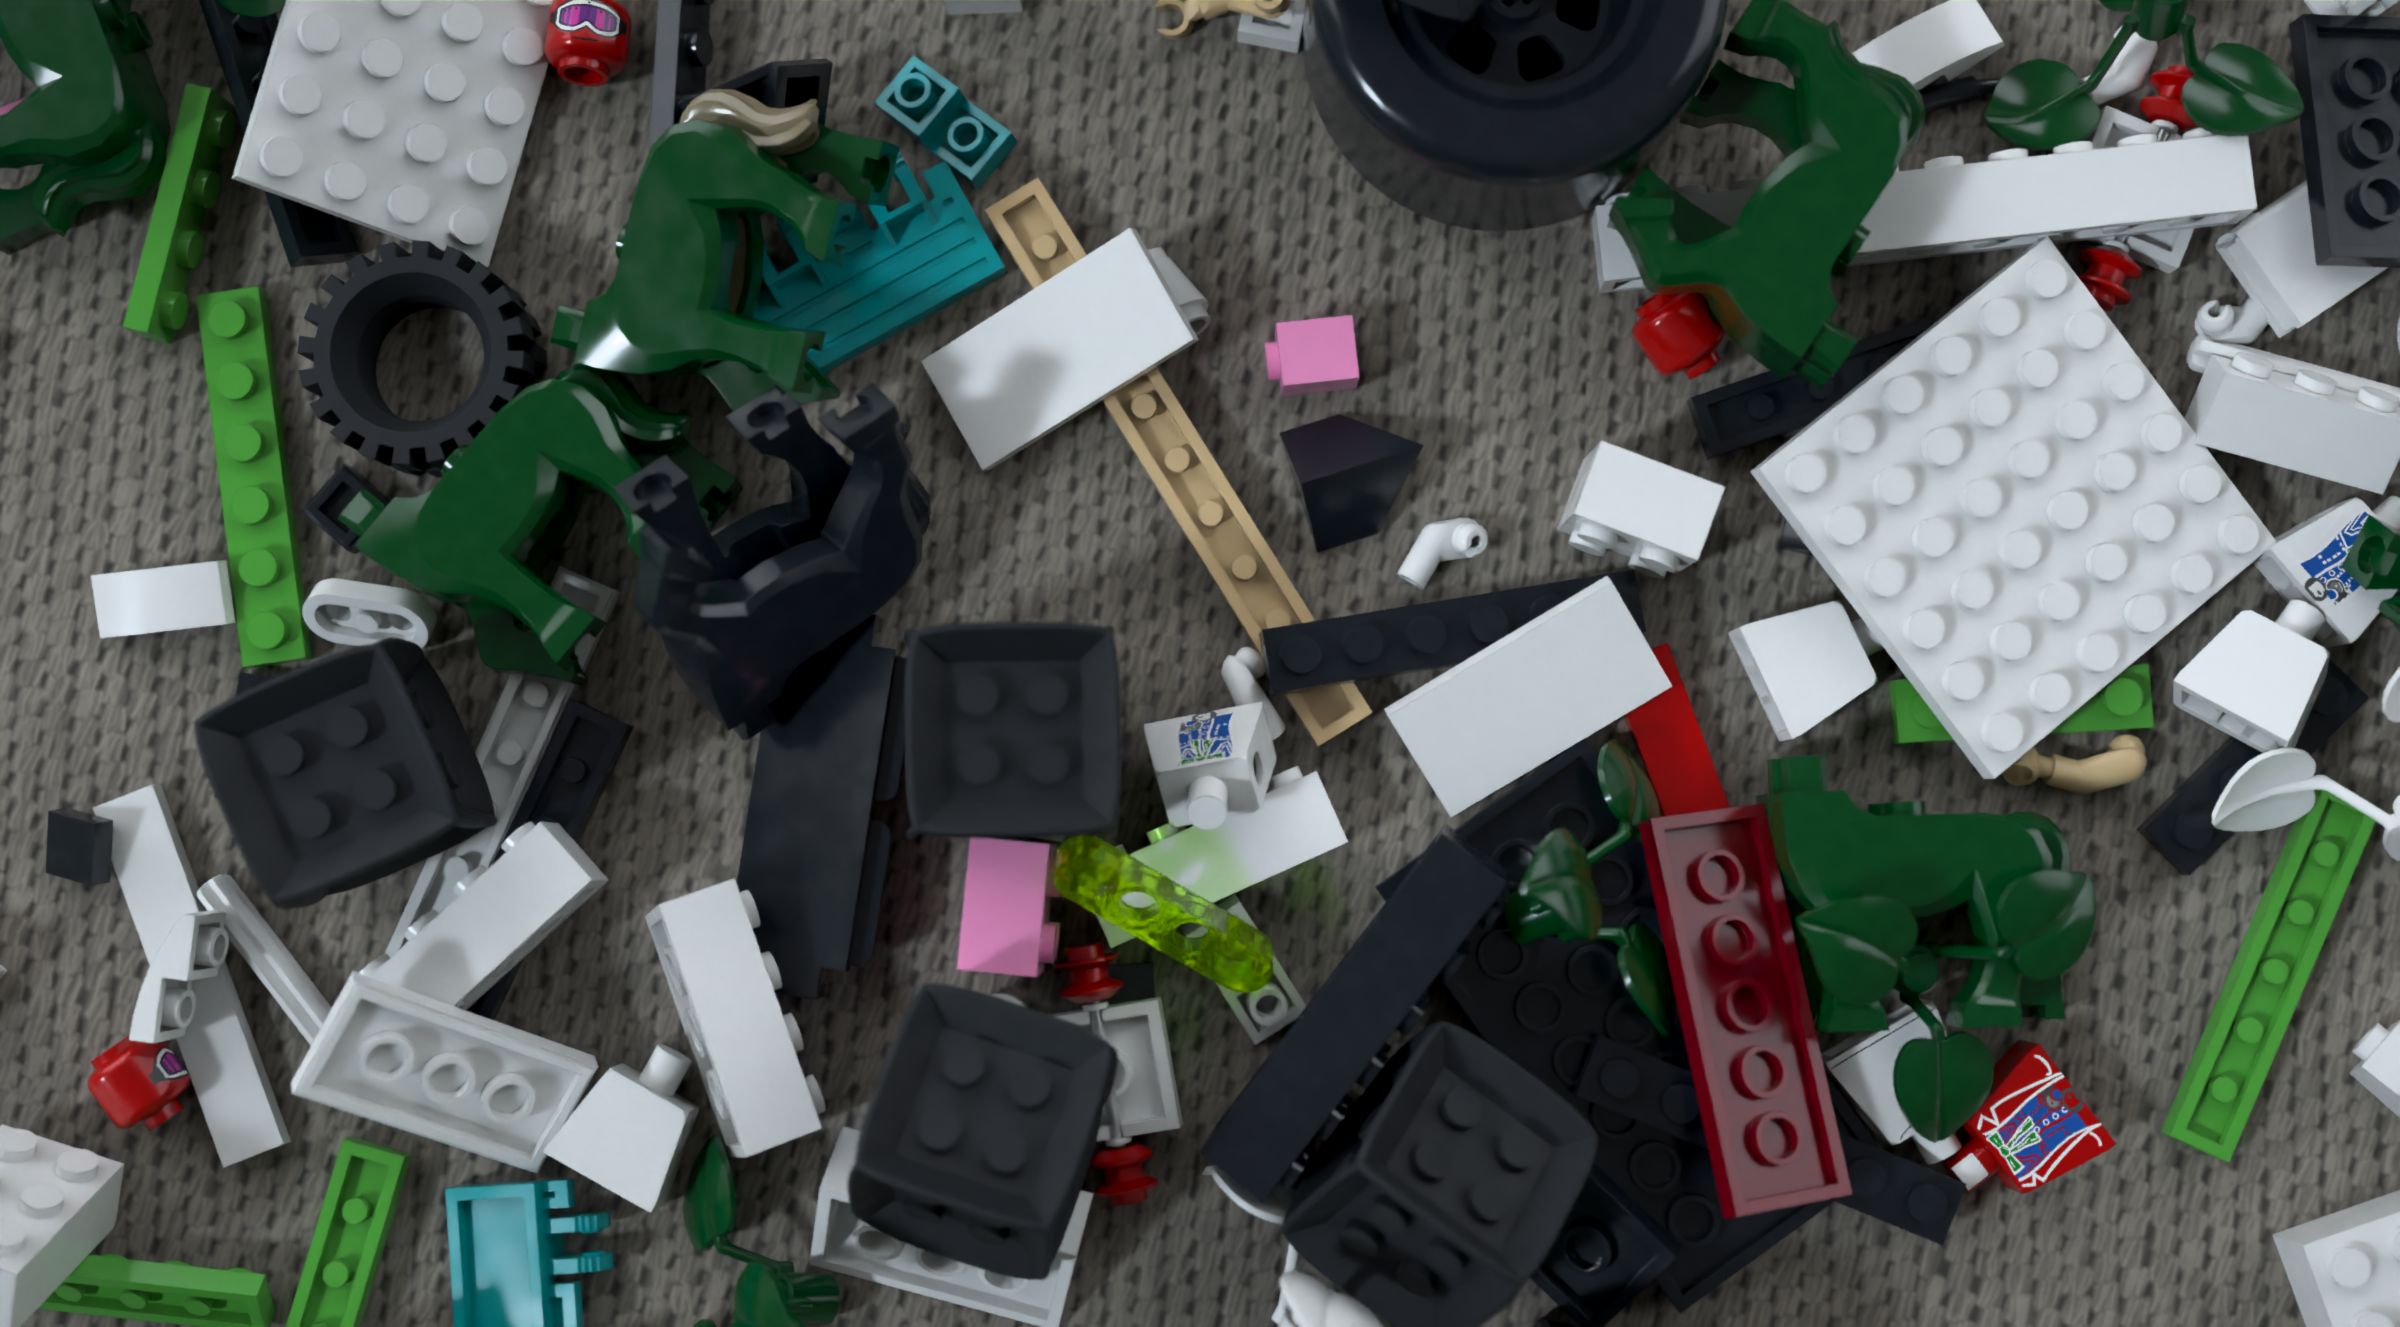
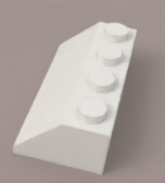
M734 878L657 905L645 918L728 1158L749 1157L822 1129L817 1114L825 1112L824 1099L813 1075L804 1077L796 1052L804 1049L802 1036L794 1016L791 1013L782 1015L774 990L782 988L780 973L771 952H760L753 932L754 928L760 927V918L749 890L739 892Z
M842 1126L819 1189L810 1265L1040 1327H1059L1093 1193L1080 1191L1062 1244L1045 1280L1021 1279L993 1273L894 1239L856 1218L849 1205L847 1188L848 1176L855 1163L857 1143L861 1131Z

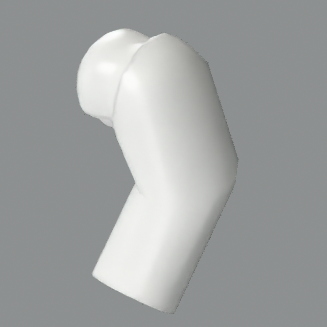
M2122 26L2115 32L2114 39L2117 36L2120 29L2122 28ZM2134 32L2098 87L2093 92L2087 94V96L2097 105H2101L2140 88L2158 51L2157 41L2146 40L2139 36L2137 32ZM2090 75L2080 79L2079 85L2086 81Z
M2249 296L2242 306H2219V300L2206 302L2197 312L2195 329L2198 335L2211 336V341L2249 344L2257 339L2269 323L2263 308Z
M1461 517L1429 523L1422 529L1397 575L1418 588L1424 589L1439 562L1476 558L1481 555L1488 545L1487 532L1483 526L1470 518Z
M1243 647L1237 651L1235 656L1228 655L1222 666V677L1235 706L1263 701L1272 740H1275L1284 732L1286 725L1256 681L1265 673L1264 660L1255 649Z

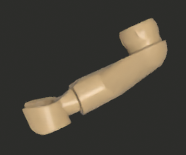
M1159 0L1154 6L1157 11L1169 12L1171 10H1180L1183 12L1184 20L1182 25L1176 29L1157 30L1168 39L1179 40L1185 38L1191 32L1194 21L1201 18L1209 21L1228 11L1266 19H1275L1287 11L1290 0H1187L1184 2L1181 0Z
M2120 735L2113 738L2111 743H2109L2108 752L2081 760L2053 754L2051 757L2038 755L2036 749L2032 747L2008 767L2002 775L2008 783L2015 786L2031 784L2039 777L2045 785L2080 795H2087L2139 779L2145 773L2147 758L2145 757V746L2138 737Z

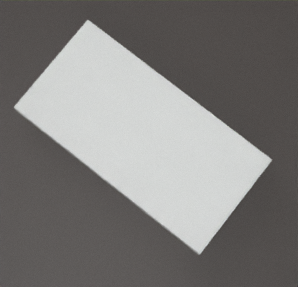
M1128 228L921 362L981 469L990 470L1194 344L1199 339L1137 230Z
M1605 576L1384 708L1447 813L1450 817H1453L1671 688L1672 684L1613 582L1608 576Z
M352 971L291 1081L293 1095L538 1173L548 1156L543 1153L544 1149L571 1116L595 1074L598 1064L594 1055Z

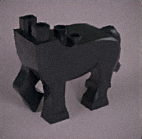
M873 383L855 394L860 405L839 418L836 409L832 408L817 418L834 437L854 452L853 461L839 454L832 444L811 427L802 405L778 385H775L727 415L726 418L757 451L763 455L775 456L786 460L790 469L792 502L771 505L750 513L713 536L701 514L689 476L666 455L613 487L631 511L648 525L640 532L641 559L634 598L635 609L661 634L667 653L676 671L698 700L728 731L733 729L743 741L749 740L773 724L775 717L768 705L781 697L786 679L801 663L817 652L828 648L835 640L885 606L909 583L922 561V538L930 524L931 504L929 494L916 475L910 470L913 458L905 441L911 425L899 421L900 418L896 406Z

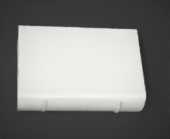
M2307 180L2259 212L2250 213L2242 219L2238 226L2221 236L2215 245L2217 251L2250 298L2263 308L2268 323L2278 338H2281L2295 328L2298 329L2389 268L2316 265Z

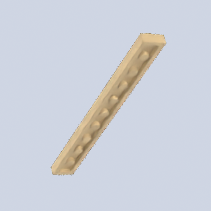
M1038 177L985 209L986 216L1032 290L1087 255ZM1153 368L1103 399L1104 406L1262 658L1263 654L1259 638L1261 630L1315 621L1158 368ZM1354 682L1284 694L1317 747L1373 713Z

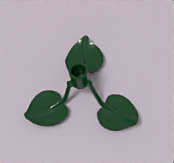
M2099 0L2103 6L2110 10L2131 12L2125 16L2122 28L2090 77L2079 85L2076 73L2063 63L2045 59L2021 63L2009 70L1997 83L1989 106L1984 112L1983 119L1986 126L1996 135L2013 145L2026 149L2053 151V148L2062 144L2084 141L2096 129L2101 118L2099 106L2087 94L2093 92L2098 87L2134 32H2137L2139 36L2149 41H2161L2176 32L2181 34L2186 67L2195 74L2183 85L2181 103L2188 117L2196 125L2208 132L2233 137L2247 136L2266 131L2298 119L2304 111V104L2298 89L2286 73L2272 59L2252 47L2238 43H2221L2214 46L2208 52L2204 62L2201 61L2197 55L2193 32L2196 18L2187 14L2189 4L2193 0Z
M1612 738L1603 744L1600 749L1598 779L1608 807L1620 821L1616 834L1586 854L1579 840L1568 829L1560 828L1550 832L1534 854L1520 890L1509 894L1510 901L1503 909V913L1511 935L1518 943L1523 945L1558 934L1563 943L1575 939L1583 942L1593 939L1614 941L1620 947L1617 956L1618 966L1629 992L1660 1032L1661 1037L1664 1038L1670 1036L1676 1007V997L1665 948L1656 934L1641 922L1632 924L1628 932L1621 927H1601V903L1594 889L1595 884L1590 879V866L1627 842L1633 834L1642 844L1638 823L1650 818L1660 817L1658 798L1649 776L1634 755L1615 738Z
M2052 868L2036 869L2027 872L2013 880L2000 895L1994 921L1998 935L2006 944L1999 947L1940 945L1934 941H1928L1921 945L1916 942L1918 926L1911 911L1904 904L1881 895H1860L1834 900L1803 913L1796 918V922L1809 947L1817 975L1831 995L1850 1005H1865L1882 999L1894 989L1900 992V1001L1910 1006L1928 1027L1931 1039L1914 1038L1907 1041L1900 1048L1894 1063L1893 1087L1898 1105L1908 1124L1920 1136L1936 1143L1951 1136L1981 1108L1990 1093L1994 1075L1993 1061L1984 1043L1975 1035L1965 1031H1956L1945 1036L1943 1025L1919 999V994L1929 990L1937 980L1939 970L1936 960L1939 957L2006 960L2014 955L2016 966L2024 977L2035 981L2051 979L2070 969L2084 953L2094 929L2096 899L2092 881L2085 872L2064 871Z
M712 1134V1137L707 1140L699 1152L689 1173L684 1193L683 1215L689 1239L696 1250L709 1251L714 1245L718 1253L748 1263L740 1273L735 1285L734 1309L732 1311L734 1321L731 1327H805L808 1325L831 1324L836 1317L839 1306V1288L836 1278L832 1273L795 1272L792 1261H777L738 1247L729 1240L727 1234L733 1230L737 1220V1194L720 1134ZM702 1319L693 1327H716L711 1319Z

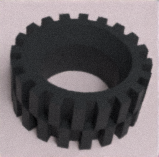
M412 240V253L407 252L397 243L392 242L377 246L381 262L374 263L360 253L346 262L354 273L351 279L345 283L331 274L320 288L333 297L325 309L310 302L304 319L318 328L315 338L299 336L298 354L313 361L314 368L300 370L299 375L302 388L320 397V399L309 404L319 420L334 426L330 433L340 442L358 450V453L400 472L420 477V472L424 471L436 478L443 477L441 474L443 464L454 450L464 444L469 446L502 407L526 387L541 382L535 378L536 368H547V354L543 348L535 343L534 337L542 335L537 320L524 310L523 307L527 304L516 291L479 261L476 263L464 252L450 246H446L445 252H443L430 241ZM440 307L466 313L478 328L484 347V367L480 381L473 394L457 410L438 419L408 421L398 418L384 402L376 380V361L380 347L387 334L402 319L420 310Z

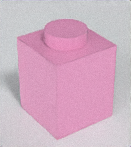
M1353 315L1276 323L1275 342L1264 343L1268 381L1280 379L1281 396L1357 388L1360 377Z

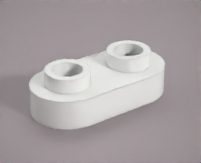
M330 578L318 582L302 608L304 621L315 634L334 643L353 646L374 644L385 638H399L411 641L422 649L426 645L437 621L432 605L423 596L414 591L338 578Z

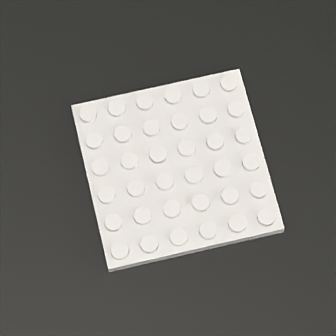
M2048 236L2032 244L1750 471L1983 779L1997 778L2263 554L2262 551L2276 541L2205 446L2195 444L2196 433Z

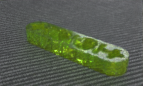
M1080 835L1067 839L1058 848L1054 868V884L1057 890L1069 900L1227 989L1235 992H1253L1260 990L1271 980L1273 974V944L1270 938L1263 932L1104 840L1094 836ZM1132 892H1143L1152 896L1156 902L1148 907L1138 908L1127 905L1122 900V897ZM1188 922L1198 923L1206 927L1209 932L1201 937L1189 938L1180 935L1175 931V928Z

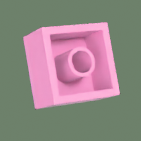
M970 838L957 970L1038 977L1045 972V963L1053 964L1054 961H1057L1061 922H1050L1052 897H1064L1067 875V858L1056 857L1057 844L996 838Z

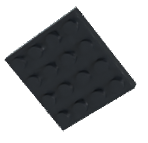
M2302 14L2289 24L2296 88L2304 104V111L2299 118L2316 265L2400 268V18Z

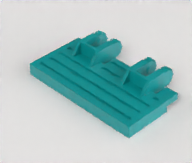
M899 151L893 177L896 182L902 185L910 202L890 213L885 206L868 205L880 226L874 231H871L859 208L855 209L853 222L840 220L834 244L846 247L842 266L826 263L821 260L816 261L812 254L805 251L802 240L793 226L778 215L775 216L777 219L776 226L785 242L790 243L800 262L778 273L768 255L769 249L764 242L763 279L769 288L764 291L760 289L752 318L792 328L826 332L822 351L810 348L807 354L825 374L1008 273L946 161L922 173L934 195V198L927 201Z
M573 1178L466 1184L445 1188L454 1327H584L581 1281L554 1282V1274L588 1273L612 1269L614 1267L613 1252L592 1250L583 1253L564 1254L563 1233L581 1232L588 1234L601 1232L603 1229L611 1226L610 1211L550 1214L549 1209L575 1206Z

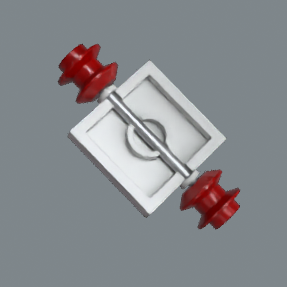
M2173 65L2168 67L2167 70L2154 72L2149 82L2158 91L2157 96L2143 98L2139 104V109L2151 123L2106 106L2101 110L2098 126L2088 137L2087 141L2093 142V149L2118 147L2119 140L2139 134H2157L2159 142L2183 139V136L2177 134L2178 131L2199 127L2188 117L2181 103L2183 85L2195 74L2182 65ZM2195 228L2088 240L2100 246L2084 249L2079 252L2078 259L2087 267L2085 275L2077 276L2103 311L2113 310L2114 305H2126L2130 303L2131 295L2122 287L2124 280L2137 279L2142 273L2135 260L2168 274L2179 268Z
M1103 942L1065 948L1067 960L1054 964L1055 968L1069 971L1071 984L1059 992V994L1075 1004H1084L1081 1005V1010L1051 1014V1016L1068 1021L1096 1034L1114 1046L1118 1055L1114 1085L1108 1100L1102 1107L1100 1127L1096 1140H1105L1107 1147L1102 1148L1090 1160L1089 1164L1091 1167L1104 1170L1106 1182L1096 1188L1094 1193L1096 1196H1108L1111 1206L1138 1203L1148 1198L1147 1189L1157 1185L1158 1179L1144 1175L1142 1162L1153 1155V1150L1138 1142H1131L1132 1136L1178 1129L1183 1125L1161 996L1108 1005V1000L1104 999L1111 998L1124 985L1122 980L1111 978L1108 973L1107 964L1119 956L1118 952L1105 953Z

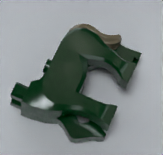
M710 89L695 97L682 113L680 123L671 125L652 144L639 176L628 223L622 227L617 238L616 255L619 263L614 281L605 294L587 301L586 310L573 306L559 305L552 330L551 343L576 350L574 362L600 369L659 377L701 374L707 377L716 387L733 412L775 385H778L801 405L839 398L841 391L807 355L810 348L822 351L826 332L792 328L752 318L763 279L764 239L760 216L768 211L775 213L793 226L802 240L805 251L823 262L842 266L846 247L834 244V238L840 220L853 222L857 203L834 198L822 192L808 181L818 174L828 172L855 198L868 205L886 206L900 147L884 140L850 135L818 124L819 110L816 107L817 100L810 99L795 107L780 109L767 107L755 98L734 89Z

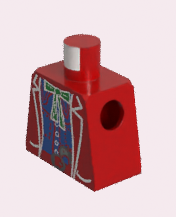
M2019 1040L1993 1066V1083L1989 1095L1981 1108L1960 1127L1970 1141L1942 1163L1953 1179L1966 1184L1964 1191L1968 1194L1993 1174H1996L2007 1188L2024 1194L2108 1151L2117 1143L2043 1048L2037 1043Z

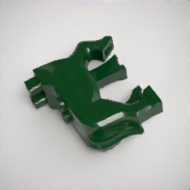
M0 0V38L9 56L20 71L38 86L21 103L8 113L0 116V168L19 169L29 165L43 164L39 175L31 184L20 189L0 188L1 252L10 255L25 248L35 239L52 232H56L64 237L67 229L75 224L81 211L87 205L97 201H116L139 196L160 181L166 163V150L171 128L166 102L145 50L153 47V39L140 14L136 11L131 12L132 0Z
M1752 0L1730 31L1723 49L1744 57L1763 56L1778 60L1791 73L1794 89L1780 82H1770L1750 77L1738 72L1718 59L1708 73V78L1702 88L1693 97L1681 116L1679 123L1699 129L1725 123H1734L1753 128L1770 138L1786 159L1759 184L1732 227L1695 206L1645 165L1634 181L1635 184L1628 196H1617L1608 215L1607 227L1617 230L1623 237L1642 281L1651 293L1660 295L1705 293L1711 311L1728 336L1755 360L1783 380L1791 370H1794L1822 388L1829 378L1836 374L1858 342V339L1828 321L1837 307L1830 287L1831 276L1836 280L1871 233L1870 230L1860 224L1894 176L1903 154L1913 147L1920 136L1926 113L1921 94L1905 77L1881 67L1861 63L1849 53L1842 42L1839 25L1836 20L1826 25L1808 16L1787 0Z
M578 363L562 371L555 379L552 378L526 387L502 407L469 446L464 444L451 453L441 469L443 477L433 489L416 498L394 497L387 504L384 501L381 502L363 488L341 512L338 519L360 536V539L354 546L387 571L432 598L465 609L473 624L479 656L484 665L501 673L536 675L583 686L587 679L578 662L579 657L575 654V646L587 633L596 638L607 622L564 597L537 575L561 549L578 517L585 492L601 491L617 503L625 515L628 528V544L638 558L641 559L640 532L648 525L631 511L613 487L666 455L689 476L699 509L709 531L744 488L735 476L711 462L684 438L691 427L690 420L693 417L689 413L678 414L658 410L644 402L636 389L619 372ZM522 621L533 631H523Z
M1826 755L1786 756L1780 759L1767 760L1769 794L1756 796V804L1764 803L1813 1021L1818 1013L1815 1030L1828 1033L1888 1031L1889 1026L1882 999L1865 1005H1850L1838 1000L1823 986L1814 964L1806 956L1807 943L1797 925L1796 918L1834 900L1860 895H1881L1904 904L1911 911L1914 918L1930 916L1954 908L1969 920L1974 934V946L1999 947L2006 944V942L2000 938L1996 931L1994 917L2000 895L2005 888L2017 877L2036 869L2052 868L2070 871L2071 853L2062 831L2048 817L2035 812H2014L2008 815L1985 812L1925 814V801L1867 804V812L1858 808L1845 791H1827ZM2014 955L2006 960L1974 959L1968 980L1950 1001L1945 1025L1959 1028L2023 1026L2022 1017L2066 1019L2061 989V975L2039 981L2028 979L2019 972Z

